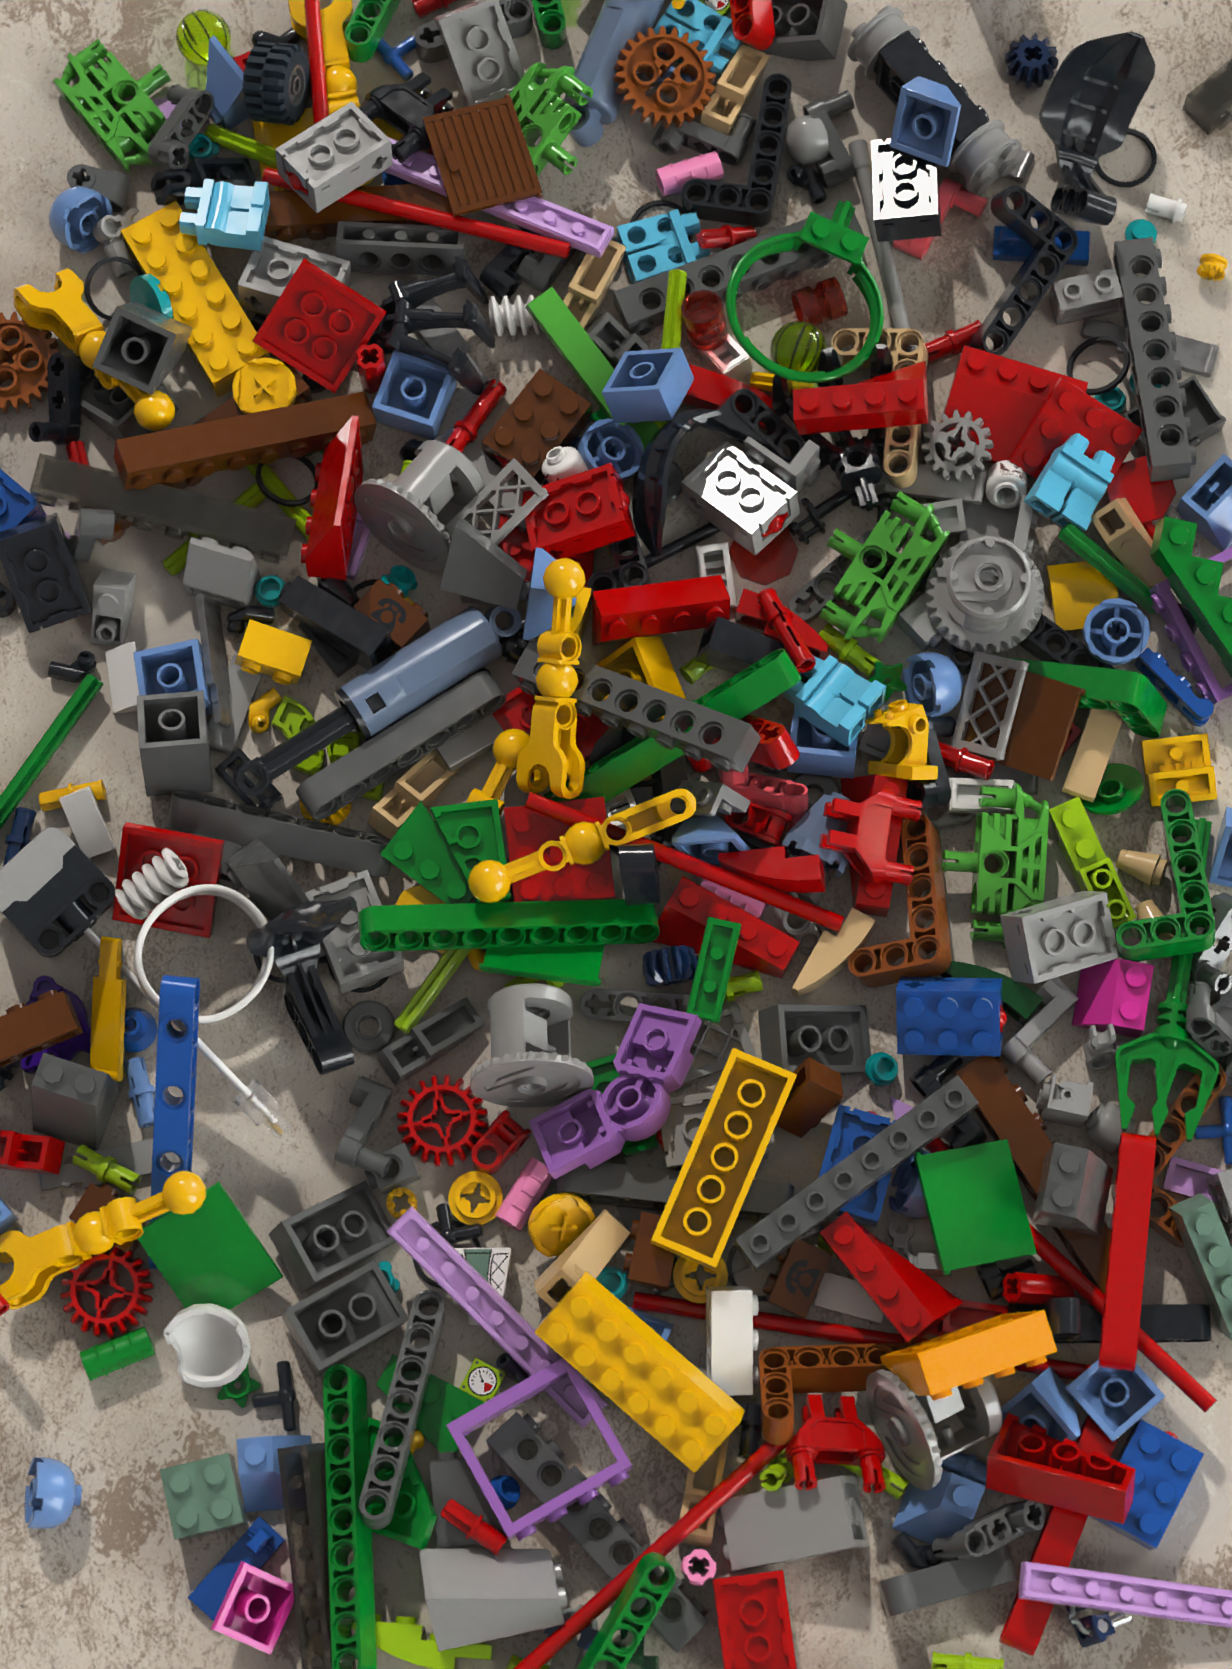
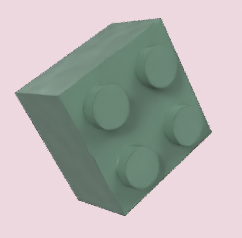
M225 1453L160 1469L174 1540L184 1541L248 1525L234 1455Z

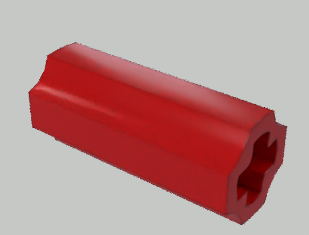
M375 343L371 345L363 344L356 351L357 367L362 388L369 394L378 392L387 367L384 352L380 346Z
M1022 1272L1007 1273L1002 1282L1004 1286L1003 1296L1008 1303L1043 1305L1051 1298H1075L1074 1289L1061 1276Z

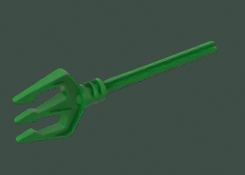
M86 675L0 795V829L104 684L93 675Z
M1199 818V820L1195 819L1204 869H1206L1212 822L1206 821V818ZM1185 866L1184 873H1192L1196 869L1191 866ZM1192 896L1185 901L1190 904H1197L1201 902V899ZM1197 928L1192 930L1194 934H1196ZM1193 953L1172 956L1166 1000L1160 1002L1157 1008L1161 1014L1156 1018V1023L1159 1027L1155 1028L1154 1033L1123 1044L1116 1050L1115 1072L1120 1123L1123 1132L1127 1131L1136 1106L1127 1096L1131 1065L1151 1064L1155 1069L1157 1102L1151 1110L1155 1137L1159 1136L1168 1115L1166 1100L1177 1071L1184 1069L1199 1075L1201 1078L1196 1107L1184 1115L1187 1142H1191L1217 1080L1219 1073L1218 1062L1188 1038V1033L1185 1031L1186 1009L1188 1007L1186 1001Z

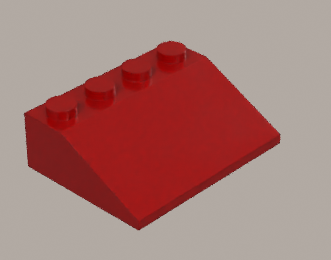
M964 345L943 413L950 419L953 418L954 410H958L960 417L964 418L965 414L969 411L972 413L973 422L978 418H982L984 425L981 429L989 427L991 435L986 439L992 440L994 443V448L986 450L992 456L991 461L986 462L995 464L999 461L1009 460L1059 378L1065 379L1085 393L1088 382ZM956 427L947 430L946 433L955 429ZM971 431L970 441L979 445L978 436ZM960 441L958 445H952L953 451H956L958 447L964 448L963 442Z
M351 416L325 448L322 463H316L315 482H318V488L311 491L310 508L314 509L312 517L307 516L305 534L309 536L308 544H302L301 563L306 564L308 577L347 580L358 513L354 495L356 489L363 483L364 477L359 416Z

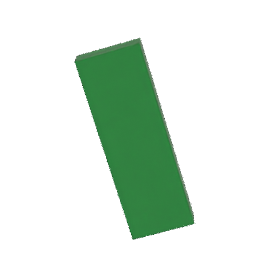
M708 917L686 1013L698 1015L703 1021L719 1024L741 924Z

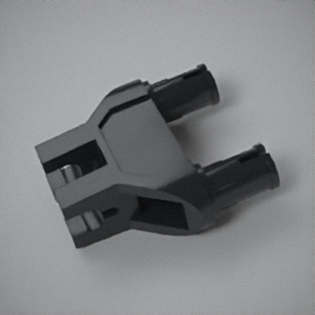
M423 72L404 84H389L374 88L366 94L365 101L358 106L371 121L375 118L383 119L405 135L397 143L391 145L392 157L395 160L398 159V162L401 164L419 150L431 148L422 118L454 110V107L448 103V101L453 99V94L444 87L432 94V91L427 88L431 84V78Z

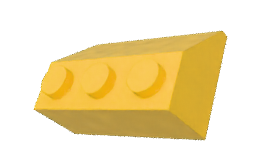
M661 636L634 637L596 664L686 699ZM637 705L633 706L629 711L635 709ZM664 716L660 717L657 722L661 721Z

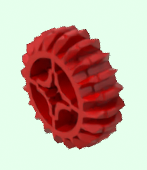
M445 1075L444 1084L439 1085L437 1076H432L431 1082L433 1086L427 1088L425 1082L421 1080L418 1082L422 1090L419 1094L412 1088L408 1090V1094L413 1101L401 1100L400 1105L408 1110V1112L397 1113V1119L407 1123L399 1125L397 1131L399 1134L409 1133L401 1142L402 1144L405 1143L406 1146L415 1143L409 1151L413 1157L423 1151L421 1162L426 1164L432 1155L434 1156L435 1167H440L442 1157H446L447 1163L451 1167L454 1166L452 1156L458 1154L460 1160L465 1162L467 1157L464 1150L467 1148L472 1153L475 1145L472 1141H479L483 1136L477 1130L488 1129V1122L478 1120L486 1117L488 1111L486 1108L476 1109L484 1100L478 1096L471 1099L474 1093L470 1086L462 1091L464 1087L463 1079L459 1078L455 1085L451 1086V1076ZM443 1096H452L459 1099L469 1110L461 1112L460 1109L451 1110L447 1108ZM433 1098L432 1112L427 1116L421 1117V1120L415 1121L421 1106ZM439 1106H441L446 1118L452 1119L451 1122H447L448 1126L445 1127L446 1136H444L439 1124L434 1123V1120H438L437 1116L440 1115ZM470 1121L468 1131L464 1137L452 1145L453 1130L458 1126L464 1125V1122ZM424 1130L425 1133H437L440 1136L442 1147L432 1146L424 1142L416 1132Z
M113 1246L111 1254H109L108 1250L98 1256L92 1255V1258L80 1264L77 1270L74 1268L68 1270L67 1272L73 1275L72 1280H61V1284L70 1288V1291L60 1293V1298L72 1301L66 1304L63 1310L65 1313L75 1312L70 1319L72 1324L76 1325L83 1320L80 1328L82 1332L87 1333L94 1325L93 1336L100 1338L105 1328L107 1337L114 1338L116 1326H118L122 1334H126L128 1332L126 1322L129 1321L135 1327L140 1325L139 1321L134 1317L137 1312L143 1316L148 1315L149 1312L141 1307L142 1302L153 1303V1297L144 1294V1291L154 1289V1284L152 1282H143V1280L151 1275V1271L149 1269L138 1271L143 1266L144 1260L139 1257L132 1261L134 1255L132 1250L127 1253L124 1252L121 1256V1249ZM108 1264L99 1279L84 1281L91 1271L99 1266ZM119 1265L129 1271L133 1279L134 1291L120 1287V1274L117 1273ZM109 1283L112 1288L121 1294L113 1293L112 1296L108 1295L109 1298L105 1299V1296L93 1288L101 1289ZM81 1291L94 1295L96 1299L95 1308L97 1309L96 1317L90 1316L85 1310L81 1300ZM130 1301L126 1309L120 1314L107 1318V1314L111 1313L112 1307L117 1302Z

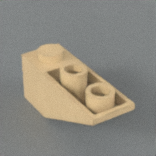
M1126 498L1115 499L1090 517L1105 543L1124 567L1151 589L1156 584L1167 579L1161 568L1157 567L1150 557L1153 540Z
M605 1209L534 1282L536 1294L553 1309L586 1271L596 1279L629 1236L630 1232Z

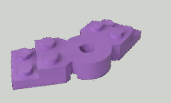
M639 1003L613 1061L620 1076L615 1078L606 1087L603 1094L597 1090L586 1089L529 1121L548 1171L554 1179L563 1176L584 1163L589 1169H592L619 1154L625 1141L643 1140L661 1129L671 1109L669 1094L682 1087L694 1059L690 1053V1048L702 1023L698 1015Z

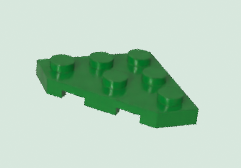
M368 1417L369 1463L381 1422ZM391 1436L386 1439L385 1444L389 1447H398L402 1444L403 1439L399 1436ZM410 1450L393 1517L386 1527L372 1529V1532L422 1550L427 1548L437 1514ZM383 1469L377 1473L376 1478L380 1481H388L395 1473L392 1470ZM351 1480L346 1484V1493L349 1492L351 1488ZM381 1503L371 1504V1515L381 1514L386 1507ZM352 1515L347 1520L348 1524H352Z

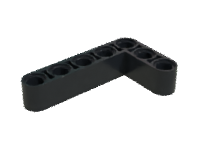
M772 74L764 82L747 185L691 179L684 184L682 189V208L687 214L696 213L698 219L744 226L751 225L753 227H763L771 221L791 104L792 83L787 76ZM774 91L782 92L783 95L774 96L771 93ZM774 119L777 120L779 123L771 125L768 124L766 121ZM769 147L775 151L772 153H765L762 151V149ZM759 176H766L770 178V180L762 182L756 178ZM692 196H700L703 199L701 201L695 202L690 200L689 198ZM724 200L733 201L734 204L731 206L722 205L721 202ZM760 204L766 208L763 210H755L752 208V206Z
M1011 186L997 193L991 200L993 215L1033 248L970 342V347L995 355H1001L1007 351L1078 245L1076 232L1020 186ZM1006 197L1013 201V210L1008 207ZM1031 217L1037 221L1038 229L1031 225ZM1055 237L1060 239L1061 249L1056 246ZM1038 261L1045 268L1044 275L1038 269ZM1021 286L1025 288L1028 293L1027 300L1024 299L1021 295ZM1004 312L1008 313V315L1010 316V325L1006 324V322L1004 321ZM987 337H989L994 344L993 350H990L986 345Z
M1041 614L1035 626L1036 631L1030 633L1027 638L1019 643L1021 647L1040 661L1073 664L1079 661L1091 667L1116 669L1112 665L1100 662L1090 655L1085 645L1043 614ZM1056 642L1062 647V651L1052 652L1047 648L1046 644ZM951 644L947 657L952 660L963 675H967L970 673L975 653L964 651ZM959 651L965 652L970 656V660L960 662L955 658L954 654Z
M1051 1298L1040 1307V1310L1045 1311L1055 1344L1100 1343L1103 1316L1091 1305H1080V1298ZM1141 1305L1139 1327L1156 1343L1212 1341L1210 1305Z

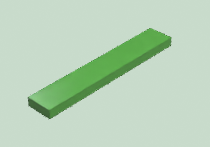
M551 287L528 303L525 308L605 415L613 419L602 391L611 377L614 368L554 288ZM653 421L620 423L623 426L628 424L636 431L641 438L644 451L654 434L659 430Z

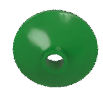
M1121 763L1107 764L1094 802L1092 803L1081 798L1080 800L1084 808L1091 813L1098 815L1118 814L1131 808L1138 802L1144 791V781L1139 771L1132 766Z

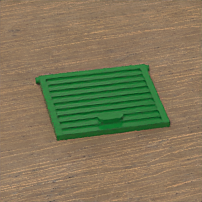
M605 945L487 948L484 962L479 964V970L488 973L597 987L601 986V979L598 978Z
M1008 1139L921 1155L920 1152L914 1153V1162L941 1271L944 1276L950 1275V1271L1036 1254Z
M219 1181L206 1188V1198L201 1208L193 1214L181 1215L170 1210L143 1226V1235L138 1238L140 1244L185 1308L194 1304L211 1303L230 1310L283 1278V1274Z

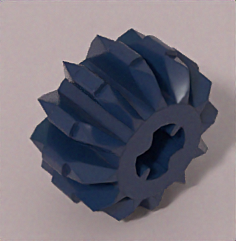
M1035 33L1032 39L1029 40L1023 34L1019 42L1013 41L1010 44L1009 51L1005 55V64H1007V75H1015V85L1024 81L1028 89L1031 83L1034 82L1040 88L1044 84V80L1050 81L1053 78L1054 70L1057 69L1059 60L1056 58V47H1048L1050 42L1048 37L1039 41Z
M681 945L663 947L646 952L642 958V971L646 984L660 987L693 981L698 963L695 948Z

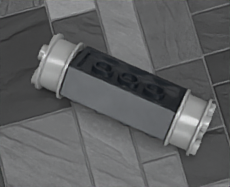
M888 5L867 24L862 23L855 28L852 33L854 39L848 49V57L854 62H860L865 68L864 74L867 79L876 80V85L896 107L901 87L917 76L947 86L961 104L948 169L952 173H959L966 181L965 187L969 192H976L980 195L1000 176L1005 177L1017 166L1015 159L1021 151L1022 143L1018 139H1011L1004 132V123L1001 120L989 122L985 109L980 105L976 106L969 98L965 87L959 82L955 83L948 75L945 65L939 60L936 61L928 53L927 46L919 39V29L915 26H908L903 20L901 9L897 7L892 8Z

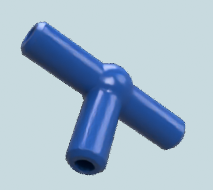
M410 36L393 48L382 38L376 50L382 55L383 61L387 65H391L404 81H408L413 77L414 72L401 57L416 48L415 37Z
M1221 1096L1218 1098L1221 1124L1197 1126L1194 1138L1196 1140L1222 1138L1225 1164L1232 1165V1097Z

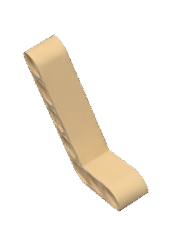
M845 328L833 335L831 346L837 352L842 366L851 361L862 349L870 328ZM882 328L878 344H885L890 349L894 363L892 371L926 361L927 373L928 350L921 333L911 328ZM847 345H855L850 351H842ZM910 345H918L916 350L905 352V349ZM871 356L859 368H870ZM922 424L886 427L883 466L890 483L896 488H908L916 481ZM910 435L907 441L902 443L896 442L900 436ZM897 466H907L902 473H893Z

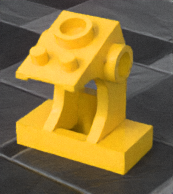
M897 700L888 704V709L884 711L881 709L874 710V716L865 720V724H882L884 729L890 733L891 744L887 755L882 760H869L868 774L908 780H937L938 766L927 765L929 723L923 705L908 703L907 700Z

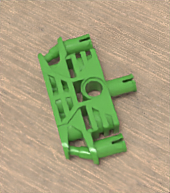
M96 39L75 56L69 52L67 55L68 63L63 71L62 78H55L53 80L56 89L126 173L131 172L129 166L152 164L155 167L160 166L151 162L148 156V148L151 143L150 136L153 135L155 137L166 121V117L148 96L171 81L166 70L158 64L146 75L135 81L116 57L107 51L99 39ZM77 76L79 82L70 87V81ZM129 96H134L130 101H123ZM114 104H116L118 112L112 107ZM131 150L138 152L134 156L124 157Z
M535 63L527 70L509 94L537 177L548 162L559 169L564 175H569L573 172L564 163L565 161L575 168L578 163V159L560 145L582 114L561 99L560 96L564 92L575 100L577 104L583 106L589 101L581 96L580 92L591 98L593 89L574 76L575 69L571 66L547 69L545 63ZM542 136L541 142L535 146L536 140Z
M899 491L896 495L897 499L892 501L889 509L916 524L914 527L908 523H905L903 526L901 519L897 516L893 520L891 513L886 510L864 544L854 540L838 528L833 532L834 537H830L827 547L852 560L851 565L834 589L833 596L838 601L842 598L844 605L848 607L852 604L854 611L858 612V614L854 616L829 600L825 605L826 609H822L819 618L845 632L844 640H851L853 637L867 638L869 636L878 637L877 643H881L927 575L951 534L949 530L943 532L940 523L933 513L934 506L932 503L925 507L903 494L902 491ZM926 527L929 531H932L936 538L933 543L922 537ZM911 536L909 542L907 543L901 554H899L898 552L900 551L901 547L903 546L907 538ZM875 555L882 562L876 568H868L864 565L863 561L866 557ZM888 559L894 564L884 580H882L880 577L886 572ZM876 588V593L874 594L868 605L865 607V603L867 602L868 598ZM873 617L881 622L882 625L881 628L869 627L865 623Z
M1016 782L1013 783L1012 788L981 785L979 795L992 796L993 798H979V807L1010 808V814L1000 816V813H977L974 853L943 850L942 859L955 860L956 862H942V871L973 873L970 913L1003 915L1043 903L1048 843V802L1044 799L1041 803L1035 801L1032 796L1022 791L1021 785ZM1024 808H1029L1036 812L1035 818H1025ZM1006 853H1010V867L1009 858L1007 857ZM988 855H993L998 860L999 866L995 873H989L984 867V861ZM1009 868V878H1003L1002 876L1005 875ZM972 919L970 928L984 929V932H970L971 941L1002 942L1003 948H1006L1001 922Z

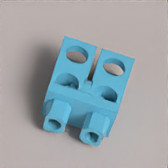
M686 0L681 9H675L671 2L665 11V15L661 17L654 28V32L657 34L660 27L664 26L666 34H670L675 27L677 28V37L681 38L688 32L689 38L687 42L691 44L699 40L700 42L696 50L698 52L702 50L708 51L703 60L713 61V66L707 72L716 74L717 78L722 76L729 65V60L719 55L721 49L724 48L735 55L741 44H743V42L734 37L732 20L730 18L723 17L698 0ZM657 52L658 56H660V54L667 56L663 52ZM678 59L676 62L681 64L683 63V60Z
M204 179L203 188L186 187L185 208L196 209L198 212L181 213L179 220L181 233L197 236L198 245L208 246V243L216 246L261 251L270 207L268 182L255 181L253 187L233 185L229 182L214 183V180Z
M678 209L668 212V214H661L617 226V243L626 246L622 259L624 264H626V270L632 284L710 255L709 249H701L698 246V242L690 244L688 239L689 235L699 233L701 229L696 213L680 215Z
M1075 433L1062 446L1053 451L1049 461L1023 502L1045 517L1053 515L1050 520L1060 527L1072 523L1083 532L1087 530L1092 520L1090 517L1103 497L1108 484L1111 483L1115 476L1110 472L1115 457L1106 451L1099 450L1095 453L1093 459H1090L1084 455L1090 442L1081 434Z
M831 655L825 661L815 657L816 665L808 672L801 673L809 678L806 684L799 681L796 685L783 692V696L795 704L794 714L800 718L804 717L808 722L848 748L865 727V720L874 716L873 711L880 709L884 704L886 685L877 680H874L872 683L855 674L848 666L838 663V659Z

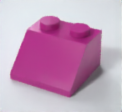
M1114 959L1081 969L1076 995L1079 1000L1075 1003L1071 1026L1089 1029L1091 1025H1095L1097 1031L1104 1032L1107 1030L1108 1024H1113L1117 1035L1139 1038L1144 1031L1154 965Z
M241 1561L211 1629L271 1655L300 1587Z

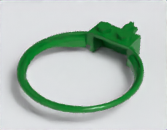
M839 200L831 220L811 211L800 231L776 235L756 244L741 257L731 273L726 291V311L732 332L743 350L756 363L777 376L803 383H823L837 380L849 375L862 366L871 356L874 346L879 342L884 322L883 301L879 287L862 258L869 237L848 228L856 210L855 207L851 206L852 203L846 200L844 203ZM802 242L851 263L847 274H855L852 280L861 291L870 313V329L862 349L847 364L826 373L825 371H796L771 361L752 344L748 337H745L737 317V290L748 268L766 256L781 252H791L792 247L798 251Z

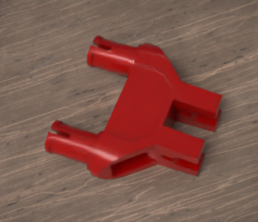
M886 787L860 803L834 798L832 803H825L823 816L847 822L846 833L829 830L828 834H821L819 848L843 854L854 870L867 882L877 884L882 880L903 884V886H909L913 875H908V873L914 872L913 865L889 861L886 858L890 818L893 815L917 822L922 811L916 810V808H922V802L896 796L892 789Z
M808 1394L806 1397L807 1406H803L801 1409L803 1426L794 1435L785 1449V1457L793 1465L795 1488L802 1490V1481L804 1482L805 1490H812L817 1486L814 1469L815 1463L858 1465V1467H861L864 1492L871 1493V1485L873 1486V1493L884 1491L886 1483L881 1464L886 1457L885 1449L879 1437L858 1419L854 1396H840V1408H835L834 1418L825 1417L821 1395Z

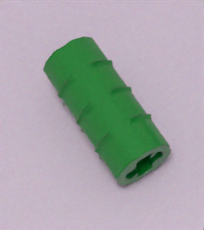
M145 1326L131 1332L128 1331L119 1337L111 1338V1340L99 1345L95 1344L94 1347L80 1352L83 1366L90 1381L104 1375L107 1376L111 1372L121 1368L124 1369L128 1365L156 1355L152 1340Z

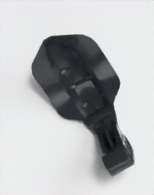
M1130 31L1081 43L1070 51L1063 60L1049 87L1039 113V122L1055 145L1060 174L1057 188L1051 200V211L1054 214L1080 222L1104 226L1109 225L1114 218L1117 208L1116 198L1105 195L1091 177V174L1097 165L1099 157L1121 147L1131 120L1153 80L1155 61L1145 38L1141 34Z
M748 389L737 390L724 399L715 410L693 409L683 411L674 416L672 420H668L648 443L635 480L632 511L636 532L654 558L657 559L662 556V538L670 465L676 447L685 433L702 426L744 444L747 437H751L788 464L792 462L805 445L801 436L754 392ZM735 400L742 403L744 413L736 409ZM759 422L767 427V435H764L759 430ZM782 444L789 447L791 457L784 454Z
M620 725L617 728L610 727L596 741L591 752L590 765L636 736L629 733L626 727ZM685 754L630 788L637 805L676 790L682 780H688ZM626 803V804H623V805L618 806V807H616V808H613V809L610 810V812H611V811H614V810H616V809H618V808H621V807H623V806H626V805H628L629 803ZM684 821L649 834L653 841L675 848L672 844V836ZM654 843L619 845V849L618 846L610 845V852L619 857L626 906L660 904L658 871L663 862L656 860Z
M352 896L340 900L308 901L284 909L279 916L264 926L252 929L247 936L246 944L251 954L267 957L268 949L272 946L274 947L273 960L286 981L284 1001L287 1011L320 1075L350 1066L355 1062L352 1047L333 1012L317 972L318 957L321 954L320 944L341 923V919L356 906L357 902Z

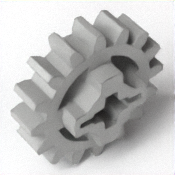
M954 410L953 418L950 419L943 413L941 414L942 423L931 422V426L934 429L933 433L924 432V437L929 443L923 444L922 450L925 453H930L924 459L927 465L934 464L932 471L935 475L943 471V478L946 481L951 478V475H955L957 481L961 482L964 474H967L972 480L974 479L973 470L977 468L984 472L985 467L982 461H991L992 459L991 454L986 451L987 449L994 448L993 441L986 439L991 435L989 427L981 429L984 425L983 419L978 418L973 422L972 413L969 411L965 414L964 418L960 417L958 410ZM956 427L955 429L946 433L947 430ZM971 431L978 436L979 445L970 441ZM962 441L964 448L958 447L956 451H953L952 445H958ZM937 447L946 452L944 462L937 455ZM968 460H971L970 462H968V463H966V464H964V465H960V464L963 463V462H966V461H968Z

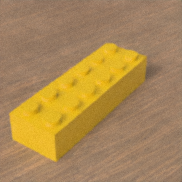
M174 201L121 230V234L128 251L144 274H151L156 277L161 283L157 285L160 291H166V294H168L173 309V319L193 328L186 346L217 398L232 391L235 374L239 369L246 366L247 362L255 358H270V354L252 341L257 332L204 245H198L197 236L180 232L179 220L183 211L177 201Z
M732 1048L653 1234L651 1244L711 1270H716L797 1074Z
M587 1271L542 1320L534 1332L694 1473L739 1425L745 1410Z

